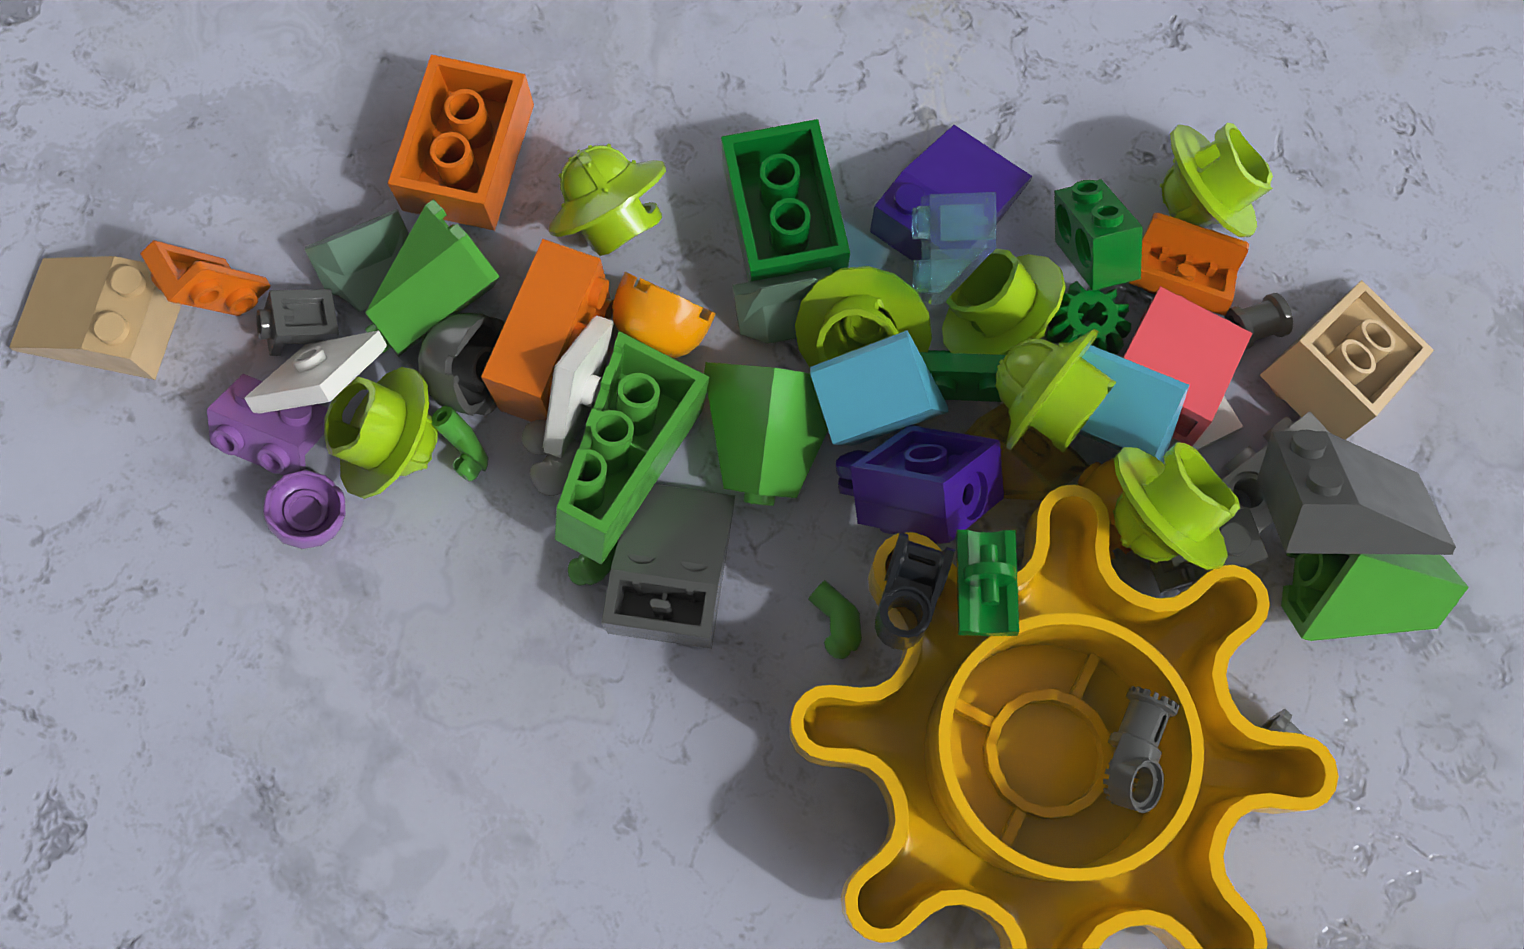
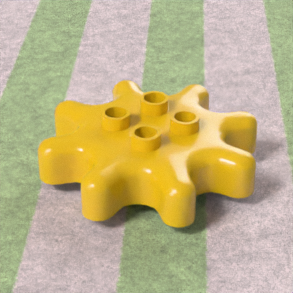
M1064 485L1050 491L1028 519L1025 530L1024 558L1021 569L1017 572L1018 636L958 635L957 567L952 563L929 626L916 645L902 650L898 669L890 679L877 686L862 688L840 685L816 686L800 697L795 703L789 724L790 739L798 754L808 762L820 766L846 768L864 773L877 784L887 805L889 827L885 841L870 858L853 871L843 886L841 907L848 925L866 939L879 943L895 942L911 933L936 911L945 906L960 905L975 911L992 925L999 938L1000 949H1099L1107 937L1131 926L1147 928L1161 940L1167 949H1267L1266 932L1262 922L1253 909L1235 890L1226 874L1223 856L1229 834L1238 820L1249 812L1281 814L1319 808L1326 804L1336 791L1339 775L1336 761L1332 754L1317 739L1303 734L1271 731L1255 726L1241 715L1232 700L1226 677L1229 659L1236 649L1261 627L1268 616L1270 607L1269 596L1261 579L1247 568L1237 565H1224L1220 569H1213L1207 572L1175 597L1155 598L1132 589L1120 580L1111 565L1109 553L1110 520L1107 507L1096 493L1089 488L1079 485ZM914 532L905 533L908 534L909 541L942 551L937 544L924 535ZM899 533L886 539L878 548L869 572V592L878 606L887 582L884 579ZM896 607L888 611L889 619L895 627L902 630H910L917 626L916 616L911 610L905 607ZM1131 686H1138L1144 690L1145 688L1150 689V696L1153 697L1154 693L1157 692L1159 693L1158 700H1160L1161 696H1166L1169 700L1175 701L1180 706L1177 715L1169 717L1158 749L1162 752L1159 764L1164 774L1162 795L1157 805L1146 813L1112 804L1106 798L1107 795H1110L1105 794L1103 790L1108 788V785L1103 784V779H1109V775L1105 774L1106 768L1109 769V762L1116 751V748L1111 746L1108 740L1111 733L1118 732L1130 702L1126 698V694ZM1134 778V782H1133V783H1137V784H1138V780H1139V779Z

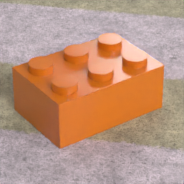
M431 54L387 183L402 211L420 215L424 206L434 199L447 214L443 218L444 220L495 231L534 107L525 74Z
M542 239L481 376L500 411L530 422L547 420L554 366L592 318H595L597 315L610 320L612 317L614 300H611L609 280L605 278L601 258Z

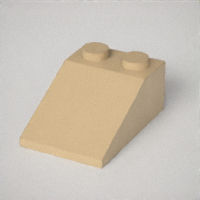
M117 256L43 258L9 348L16 352L156 380L182 304L167 300L164 293L152 282L151 271L146 263Z
M1361 280L1288 347L1260 376L1270 385L1273 393L1280 399L1285 400L1301 417L1310 411L1330 433L1346 440L1383 410L1434 350Z

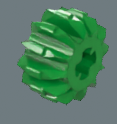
M1076 280L1070 284L1067 293L1064 292L1059 310L1047 325L1051 328L1045 336L1046 341L1051 343H1070L1087 332L1096 329L1098 334L1091 345L1117 355L1124 346L1122 338H1126L1131 332L1132 323L1124 319L1129 312V304H1115L1113 302L1117 296V288L1109 290L1106 294L1100 292V289L1093 291L1089 286L1086 291ZM1086 320L1092 323L1088 327L1083 325Z

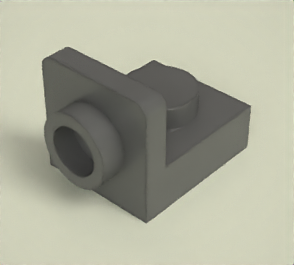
M331 289L269 290L264 309L257 310L256 324L258 337L260 340H267L270 356H281L284 344H310L337 339L339 335Z

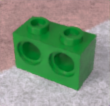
M1082 180L1076 182L1071 187L1054 190L1055 242L1089 287L1094 291L1141 279L1143 226L1103 180Z

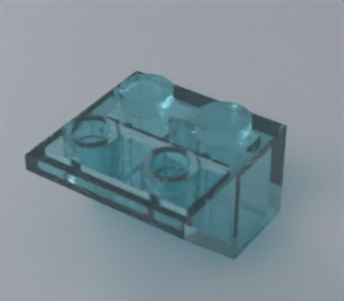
M996 192L929 194L921 197V206L912 208L913 239H921L922 260H913V288L918 293H922L923 301L931 305L943 304L996 249Z

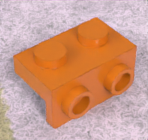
M1154 213L1142 238L1141 279L1130 281L1129 284L1140 287L1152 294H1156L1161 286L1206 310L1225 316L1233 302L1237 273L1248 253L1249 243L1162 213Z
M153 240L140 253L151 271L152 282L164 293L169 302L240 316L253 309L258 303V299L271 287L266 277L231 269L224 258Z

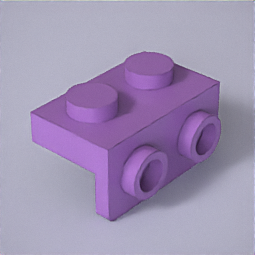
M242 374L207 408L209 437L213 447L218 448L225 454L235 455L264 467L271 473L283 476L306 470L305 455L324 435V417L328 410L325 406L315 404L259 414L253 413L244 398L263 381L246 374Z

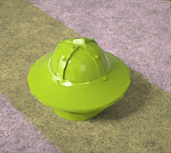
M1226 123L1214 134L1215 140L1213 142H1210L1204 135L1190 126L1177 125L1170 133L1171 149L1174 155L1173 163L1175 164L1166 172L1163 183L1159 185L1162 188V199L1168 208L1169 216L1201 227L1220 224L1238 237H1251L1254 235L1257 221L1252 203L1273 189L1271 187L1273 174L1268 163L1249 144L1233 123Z
M609 143L607 145H589L588 148L583 150L578 149L573 157L568 158L562 172L558 175L564 203L561 204V210L550 223L549 233L555 237H562L581 231L591 249L599 256L612 253L634 237L657 225L662 219V213L656 203L648 202L642 204L639 198L666 172L664 162L660 160L638 163L635 160H632V162L628 161L619 150L612 148Z
M1005 249L993 250L972 262L949 281L945 292L946 303L949 306L942 325L945 347L951 353L1007 355L1011 346L1015 347L1018 343L1026 341L1027 338L1041 339L1045 334L1047 325L1059 310L1066 289L1061 268L1048 257L1032 254L1015 257L1009 250Z
M870 266L841 268L818 280L802 299L795 323L798 349L809 367L907 330L919 352H928L932 341L930 315L917 291L896 274Z
M1096 329L1087 332L1070 343H1059L1058 345L1044 339L1027 338L1026 341L1018 343L1015 347L1011 346L1008 354L999 361L1000 365L997 366L998 371L996 373V388L1000 400L1009 409L1011 425L1006 443V448L1009 451L1019 442L1028 429L1033 426L1051 439L1054 447L1064 453L1089 420V417L1114 387L1116 381L1082 358L1098 334Z
M400 367L386 373L377 383L358 376L330 403L324 417L325 444L330 455L340 458V477L348 493L366 499L381 494L399 476H407L415 471L428 468L427 464L432 459V452L438 440V430L431 424L432 416L428 414V385L419 371ZM368 390L355 410L350 424L343 422L342 414L350 400L359 391Z
M1177 442L1164 455L1165 464L1139 448L1123 447L1114 458L1116 476L1122 486L1123 493L1117 499L1115 509L1113 510L1115 527L1121 536L1122 546L1131 548L1135 554L1154 563L1168 561L1180 555L1187 561L1206 570L1220 569L1224 565L1228 554L1224 537L1219 528L1234 517L1240 509L1238 497L1214 472L1202 455L1194 447L1186 443Z

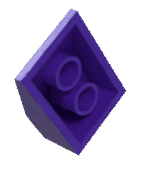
M953 125L900 173L874 205L870 233L948 285L949 281L961 271L1029 184L1032 175L956 125Z

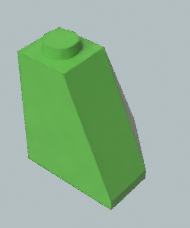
M434 199L424 206L365 312L367 318L372 323L365 328V331L367 333L380 331L387 344L383 353L392 348L399 357L424 339L434 325L448 316L458 314L494 288L500 277L472 239L458 224L447 225L443 219L447 214Z
M705 362L704 374L710 377L707 392L723 488L744 492L743 502L774 506L775 496L797 498L828 432L811 374L774 367Z
M1287 553L1286 556L1295 558L1292 585L1283 586L1281 607L1301 639L1308 641L1439 628L1469 587L1441 555Z

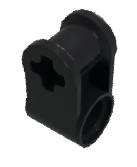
M899 533L884 579L887 582L875 616L874 627L877 636L883 644L892 649L904 650L913 647L921 640L932 620L937 600L944 589L955 549L946 547L943 551H939L909 541L908 534ZM896 607H905L911 610L916 616L917 626L910 630H902L895 627L889 619L888 611Z

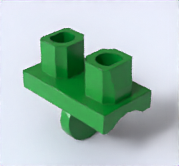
M957 530L958 635L1018 636L1019 608L1016 530L997 532Z

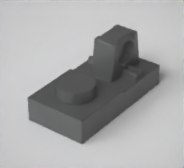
M1249 507L1238 510L1234 517L1219 528L1224 537L1228 554L1224 565L1246 567L1269 558ZM1180 555L1168 561H1158V563L1148 560L1160 593L1189 585L1213 570H1206Z

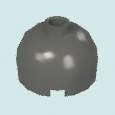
M459 313L446 317L430 329L421 344L418 356V370L428 385V394L438 405L452 407L456 412L474 416L473 414L487 415L497 408L481 376L505 324L503 320L479 313Z

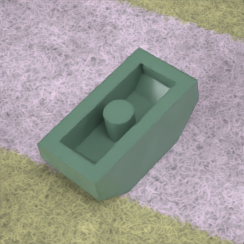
M395 209L305 246L304 250L324 289H331L332 295L340 296L358 311H363L372 302L406 241L409 232L399 210Z
M831 267L732 285L740 334L768 344L797 338L795 323L801 301L818 280L833 273Z

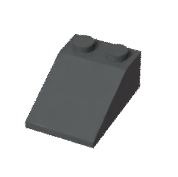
M1272 431L1257 480L1285 553L1453 555L1456 546L1417 472L1327 431Z

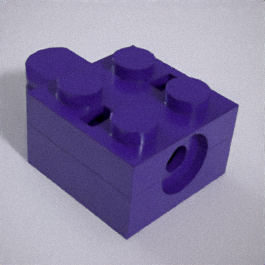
M909 425L871 452L863 450L851 451L841 455L835 464L836 473L840 477L838 479L839 493L854 496L857 524L879 528L880 531L887 534L914 532L928 537L935 544H949L956 538L957 530H966L1004 498L1000 440Z

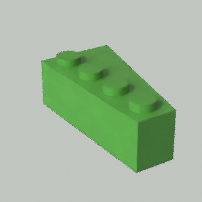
M620 331L618 332L609 365L606 366L600 391L594 408L591 409L582 442L575 454L556 508V541L602 565L702 413L709 376Z

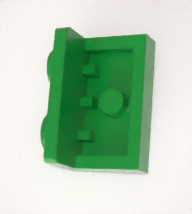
M945 350L919 352L945 400L1002 402L996 388V373L998 371L997 366L1000 365L999 361L1004 359L1006 355L951 353Z

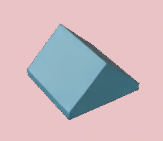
M908 330L810 367L811 378L833 444L855 446L906 428L909 425L948 413V405Z
M1091 345L1082 358L1116 381V384L1089 417V420L1078 434L1117 451H1120L1123 447L1139 448L1164 463V455L1169 449L1189 384Z

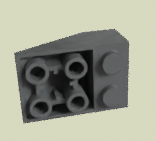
M654 484L617 543L601 621L608 634L712 649L735 495Z

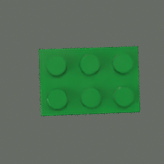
M814 119L721 136L723 170L748 282L831 267L832 272L841 268H848L850 249L819 120Z

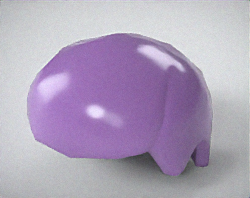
M308 470L286 474L266 492L263 508L264 519L268 529L283 544L299 549L319 547L333 539L343 525L346 516L344 494L340 487L336 486L326 475Z

